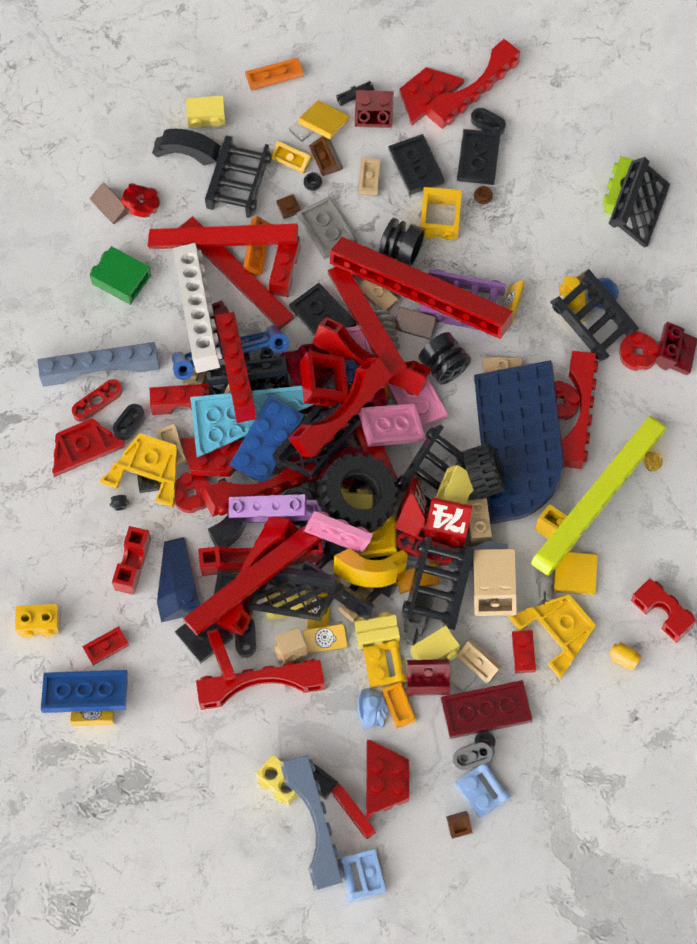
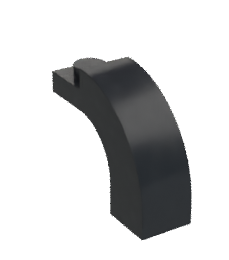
M177 128L166 129L163 136L156 138L152 154L160 157L171 153H181L194 158L204 166L217 162L221 146L211 138L195 131Z
M225 477L222 478V479H220V480L218 481V482H220V481H226V482H227V480L225 479ZM228 513L221 522L208 528L209 537L213 544L221 547H230L234 544L245 529L246 518H229Z

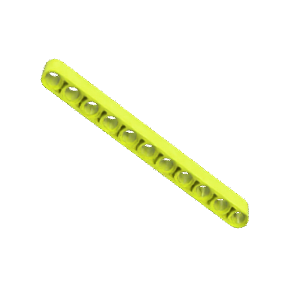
M651 415L645 420L537 552L531 565L547 576L554 571L659 441L667 429L665 424Z

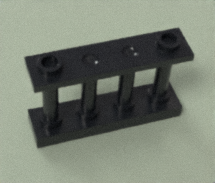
M225 135L205 196L206 209L214 210L215 204L219 202L244 207L246 217L250 218L252 211L255 212L257 207L256 197L267 163L270 164L272 159L269 144H265L263 153L236 147L233 143V137ZM235 154L258 159L260 162L258 168L231 163L230 158ZM231 170L254 175L255 178L253 184L226 179L225 173ZM227 186L250 191L248 200L221 195L220 189Z
M587 269L577 277L580 284L564 299L558 296L552 299L550 303L553 305V310L564 318L591 350L590 352L596 353L595 359L603 361L610 356L606 350L623 334L626 336L632 335L640 328L592 271ZM584 290H588L592 295V299L574 314L568 305ZM600 305L605 310V314L587 329L580 320L595 306ZM611 319L616 323L618 329L600 344L593 335Z
M444 426L431 427L426 432V440L404 475L397 479L395 486L399 487V493L407 490L414 474L436 489V493L438 492L441 483L419 467L424 458L445 473L447 468L450 467L429 451L434 442L455 456L458 461L456 465L466 470L464 461L465 451L461 452L439 435ZM424 495L428 502L427 511H429L431 499Z
M423 537V540H420L417 546L419 556L408 599L404 601L402 606L403 617L412 619L414 613L441 620V623H443L442 627L447 626L448 629L455 630L475 549L462 547V550L456 552L430 545L432 538ZM428 553L456 560L458 563L457 570L451 572L425 565ZM423 573L451 580L453 583L452 590L445 592L420 585ZM418 593L446 600V603H448L447 610L440 612L416 606Z
M327 540L323 550L324 556L315 565L306 560L302 570L326 573L321 569L331 559L334 561L335 555L348 548ZM396 580V583L388 586L374 587L375 589L365 599L356 593L360 586L351 584L347 587L342 584L343 592L341 595H335L334 599L368 621L375 606L372 603L381 593L389 598L394 593L398 580Z

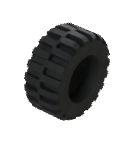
M349 453L344 455L343 458L336 459L322 476L319 482L320 485L317 488V495L320 496L317 499L318 506H322L323 509L321 511L327 513L329 517L336 520H345L351 526L363 527L372 533L381 527L395 511L394 508L399 500L397 498L399 487H395L397 479L395 476H391L392 470L389 466L385 468L382 465L384 462L381 459L376 461L373 459V455L367 454L364 457L363 453H355L352 457V454ZM347 479H358L366 483L373 491L375 498L374 506L370 509H357L348 504L341 493V483Z

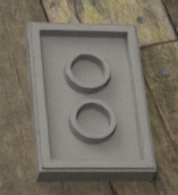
M330 196L296 212L298 219L324 259L330 257V250L341 237L358 243L356 236Z

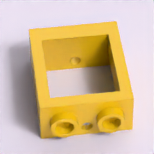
M424 187L420 227L425 229V238L458 239L462 190ZM427 204L456 206L454 225L426 223Z

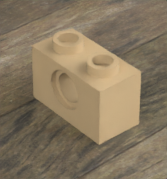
M487 499L467 500L468 505L473 506L468 526L470 547H475L492 539Z
M299 628L275 636L276 644L273 647L278 663L295 662L296 664L308 659L306 644Z

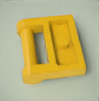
M395 640L384 644L363 647L370 689L407 682L406 674L403 673L399 652L401 648L400 641ZM391 651L395 670V676L389 677L385 652Z

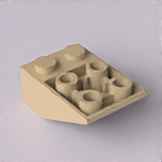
M515 548L475 549L473 555L475 616L516 615Z

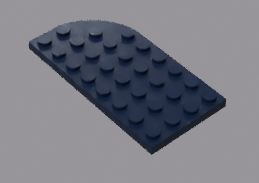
M551 360L474 375L481 445L490 443L494 447L506 480L505 491L486 497L490 524L518 520L535 513L552 498L562 480L564 456L554 370Z

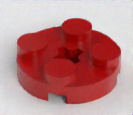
M131 183L124 190L121 203L124 208L126 205L129 213L132 215L147 218L150 217V214L157 213L160 199L157 196L158 192L156 189Z
M636 331L622 340L619 348L620 360L630 370H648L656 363L659 345L651 336ZM635 349H642L644 354L636 355Z
M558 380L555 381L557 398L564 399L563 402L565 403L558 404L559 419L569 420L575 416L579 409L580 395L573 386Z
M183 473L176 480L174 502L176 507L185 513H195V511L205 509L207 506L202 495L204 488L210 485L209 481L203 476ZM194 489L197 494L196 496L188 497L187 491Z

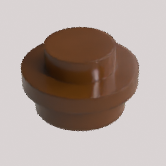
M480 186L474 192V199L479 204H488L493 198V192L487 186Z

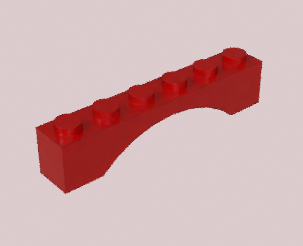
M503 39L491 49V57L484 73L474 83L462 90L448 94H439L427 105L426 116L441 129L451 125L460 113L466 112L469 105L477 102L485 91H490L498 80H502L509 70L518 66L520 51L507 40Z
M229 312L215 315L236 422L257 419L235 313Z
M325 317L319 324L312 342L319 349L326 350L336 356H344V360L352 363L357 368L369 357L377 358V356L369 353L357 344L343 324L329 317ZM415 360L406 361L407 370L392 376L388 383L406 390L409 394L419 396L425 387L432 369Z
M572 350L568 377L580 395V415L575 426L562 439L564 467L582 469L583 462L587 463L588 451L585 450V444H589L590 432H587V426H591L593 415L589 414V408H593L595 398L591 396V391L595 390L597 379L593 378V373H597L599 361H595L596 353Z
M369 357L355 371L351 391L345 402L336 412L322 421L302 424L288 438L301 456L312 458L321 452V448L326 443L331 442L335 437L334 435L339 430L345 428L353 416L361 412V408L365 403L373 400L374 394L388 384V380L392 375L380 358Z
M300 456L295 457L291 462L301 461ZM316 463L305 465V468L312 470ZM286 468L277 476L256 484H235L220 481L205 487L202 498L212 517L217 515L223 516L229 513V497L280 495L287 489L300 487L306 482L317 481L323 468L313 479Z
M283 517L268 518L236 578L299 530L290 519ZM252 594L219 618L216 623L223 630L243 636L252 619L251 610L247 607Z
M322 540L290 565L304 564L306 560L311 563L318 562L323 557ZM221 546L199 548V563L202 576L216 575L218 571L228 573L240 572L252 548Z
M307 659L304 663L298 664L288 662L280 667L269 665L263 667L262 670L256 671L254 669H245L242 673L235 674V679L226 682L222 674L219 677L203 676L200 680H196L201 710L222 707L238 692L259 684H282L296 688L303 693L325 690L321 660L316 661V659Z

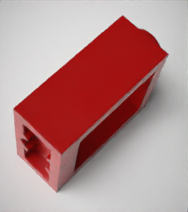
M316 351L307 352L300 360L304 404L333 407L339 402L342 405L348 396L344 356L321 354ZM314 366L334 368L336 390L316 388Z

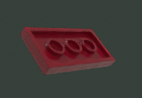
M523 680L442 696L440 698L449 739L531 723L533 721Z

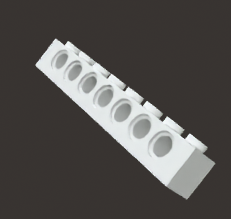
M196 243L175 247L173 252L196 372L220 368L219 359H222L220 347L216 348V345H219L217 333L213 332L217 328L214 318L211 319V316H214L212 305H208L211 302L209 290H205L209 286L207 278L203 277V275H206L204 263H200L204 261L202 251L197 250Z

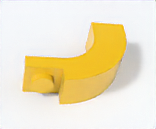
M348 548L334 556L332 571L343 580L354 585L371 588L384 587L396 583L397 574L402 573L407 566L408 554L401 550L383 560H369Z

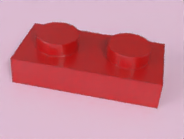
M118 626L82 647L94 666L128 647L129 643Z
M533 630L512 631L515 673L536 672Z

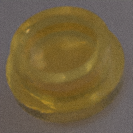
M648 452L644 457L646 469L650 472H655L661 468L663 463L661 455L656 452Z

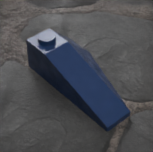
M184 537L164 542L157 596L161 623L183 618L200 606Z

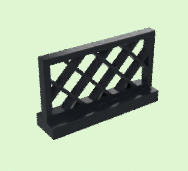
M646 157L631 161L608 223L613 228L619 227L643 247H648L670 187V183L649 166L650 161ZM646 172H647L648 175H649V179H650L649 182H646V179H645V173H646ZM656 182H659L663 186L661 193H659ZM651 183L653 195L649 194L647 184ZM641 186L644 193V197L640 198L639 194ZM650 197H654V198H655V202H656L655 208H653V205H652V202H651V198H650ZM645 199L648 208L646 211L643 209L641 201ZM635 202L639 213H634L633 206ZM649 212L650 216L649 224H647L645 213ZM636 215L640 216L642 223L640 227H638ZM629 217L631 219L633 227L632 229L626 225ZM640 228H643L645 234L644 239L640 235Z
M285 356L245 361L250 385L254 387L252 391L266 390L267 388L264 386L268 382L274 384L271 389L289 387ZM220 365V368L206 371L210 395H214V393H216L215 395L224 394L229 384L225 365ZM283 376L279 381L273 379V377ZM256 379H263L259 384L253 381ZM224 384V386L220 390L213 387L215 385Z
M315 405L272 454L277 468L281 470L289 468L313 479L361 424L360 420L352 417L348 421L351 425L339 430L334 435H340V438L337 441L326 443L321 448V451L328 449L326 454L316 455L313 458L303 460V456H301L288 438L302 424H309L319 417L321 412H326L330 409L327 406ZM300 456L301 461L291 462L295 457ZM316 463L312 470L305 468V465Z
M286 567L255 591L247 607L249 610L321 622L335 595H341L344 589L338 575ZM268 583L271 585H276L270 589L265 590ZM286 587L294 588L285 593L282 592V589ZM304 590L311 591L303 596L300 595V592ZM280 591L281 595L269 599V595ZM322 593H328L327 596L321 599L317 596ZM298 594V598L287 602V598ZM266 597L268 600L261 604H256L262 598ZM316 597V601L305 605L304 601ZM282 600L285 601V604L279 607L273 606V604H276ZM300 603H302L303 607L297 610L291 609V607L296 606ZM320 606L317 614L309 612V610Z

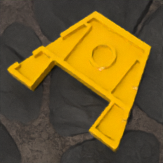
M139 433L123 452V456L110 467L111 470L106 476L100 479V483L118 490L125 471L162 482L155 501L156 503L173 508L175 502L178 447L177 445Z
M570 594L547 601L536 607L526 608L524 611L516 613V615L508 616L519 631H522L535 620H538L561 647L563 652L548 662V666L559 679L563 677L596 627L594 622Z

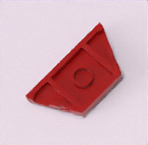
M426 67L399 88L410 124L413 126L426 115L427 105L439 94L455 92L464 84V79Z
M93 418L60 431L55 435L53 475L56 477L125 447V443L123 440L115 437L107 428L102 427Z
M181 438L191 475L231 477L236 469L229 465L243 440L233 441L197 458L195 438Z
M367 740L366 817L369 818L381 810L387 811L395 805L407 803L410 798L409 759L372 740Z

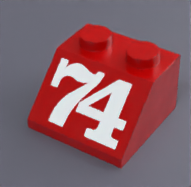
M412 477L397 510L395 528L418 537L420 530L424 531L426 528L429 511H427L428 502L415 477Z
M432 497L424 537L432 538L431 541L453 548L464 547L473 506Z

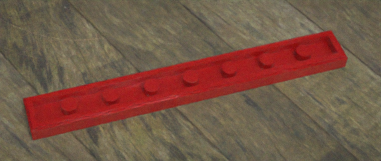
M192 216L178 228L203 226ZM197 247L280 330L294 319V315L248 270L244 269L243 265L225 247Z
M298 224L149 229L147 247L149 249H169L196 243V247L297 244Z
M338 267L327 270L330 279L377 358H380L392 376L406 371L407 365L352 274Z
M305 525L183 618L184 622L196 635H199L323 538L305 532Z

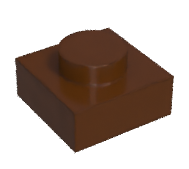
M294 194L276 200V205L283 219L297 215L296 212L301 210Z
M467 811L446 816L452 839L472 833Z

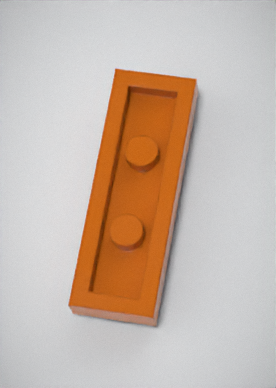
M297 57L246 71L245 76L252 91L303 77L304 73Z
M258 216L253 217L251 225L270 224ZM267 245L247 246L243 268L256 276L263 273Z

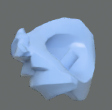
M365 688L360 691L358 696L357 710L363 724L362 728L367 729L377 724H380V727L384 725L388 706L383 695L377 690Z

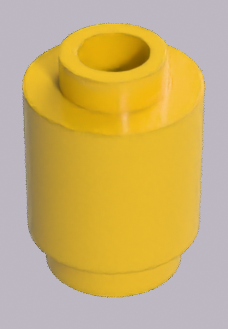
M622 642L618 645L614 644L609 652V655L612 656L611 661L632 670L636 668L642 657L638 654L637 650Z

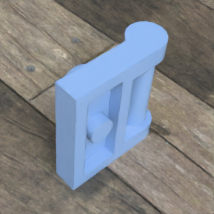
M488 763L479 765L476 769L455 782L479 819L511 798L509 792H505L489 769L491 766ZM481 774L485 776L499 796L495 800H493L478 778Z
M375 849L337 860L338 865H341L349 903L386 893ZM352 863L357 865L363 888L362 891H356L350 868Z

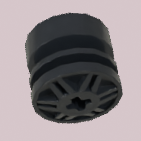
M393 217L383 232L379 253L388 255L390 258H394L398 253V261L412 266L422 246L425 229L412 224L406 231V222L401 221L399 223V220Z
M444 332L433 338L418 355L420 362L432 369L431 375L436 378L440 385L447 384L456 379L466 370L471 362L469 354L465 353L464 348L458 347V341L449 332Z

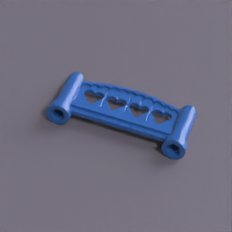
M275 325L269 326L264 332L240 337L243 354L270 347L276 353H282L289 347L288 337ZM219 342V345H216V348L220 347L222 359H219L220 361L224 360L221 345ZM174 353L172 356L174 375L180 380L189 379L193 374V368H195L192 353Z

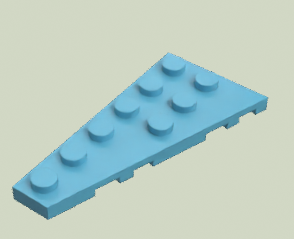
M302 386L251 391L256 417L269 395L298 412L312 406L311 404H304ZM231 393L190 397L197 458L246 436L255 421L236 422Z

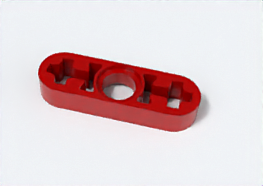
M110 379L72 406L74 419L78 422H84L122 395L121 383L116 379ZM110 387L116 388L117 391H115V392L112 391V390L110 391L109 388H110ZM96 396L103 399L98 405L92 403V399ZM77 410H84L85 413L82 415L81 413H78Z
M406 532L399 534L396 539L397 549L418 558V543L416 544V551H413L412 545L407 544L406 547H403L400 541L409 539V543L415 545V541L419 543L423 538ZM434 541L430 543V545L452 550L449 546ZM428 553L426 561L440 566H448L453 562V559L450 558L442 560L439 555H435L434 558L431 553Z
M218 629L207 631L211 647L225 682L235 679L231 661Z
M337 784L330 790L332 795L365 839L373 836L376 833L373 826L342 785Z

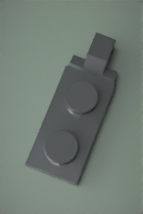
M418 593L415 605L431 609L435 597ZM413 613L412 619L405 618L403 625L404 632L407 633L405 641L408 645L413 646L416 644L418 635L422 636L423 631H425L429 617Z

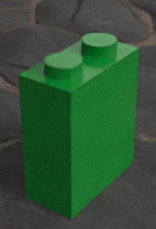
M112 246L102 254L100 262L97 266H93L90 271L91 282L94 286L129 305L132 304L152 276L148 265Z

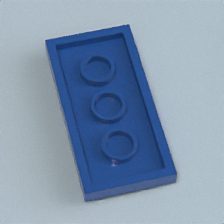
M269 395L229 466L259 483L267 481L276 466L272 454L298 426L304 414Z
M127 670L43 673L41 712L126 710Z

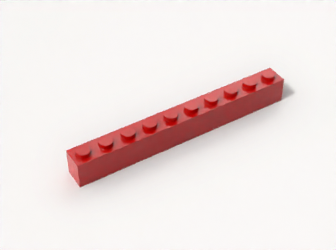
M341 237L330 250L331 265L496 338L501 339L511 326L512 310L345 237Z

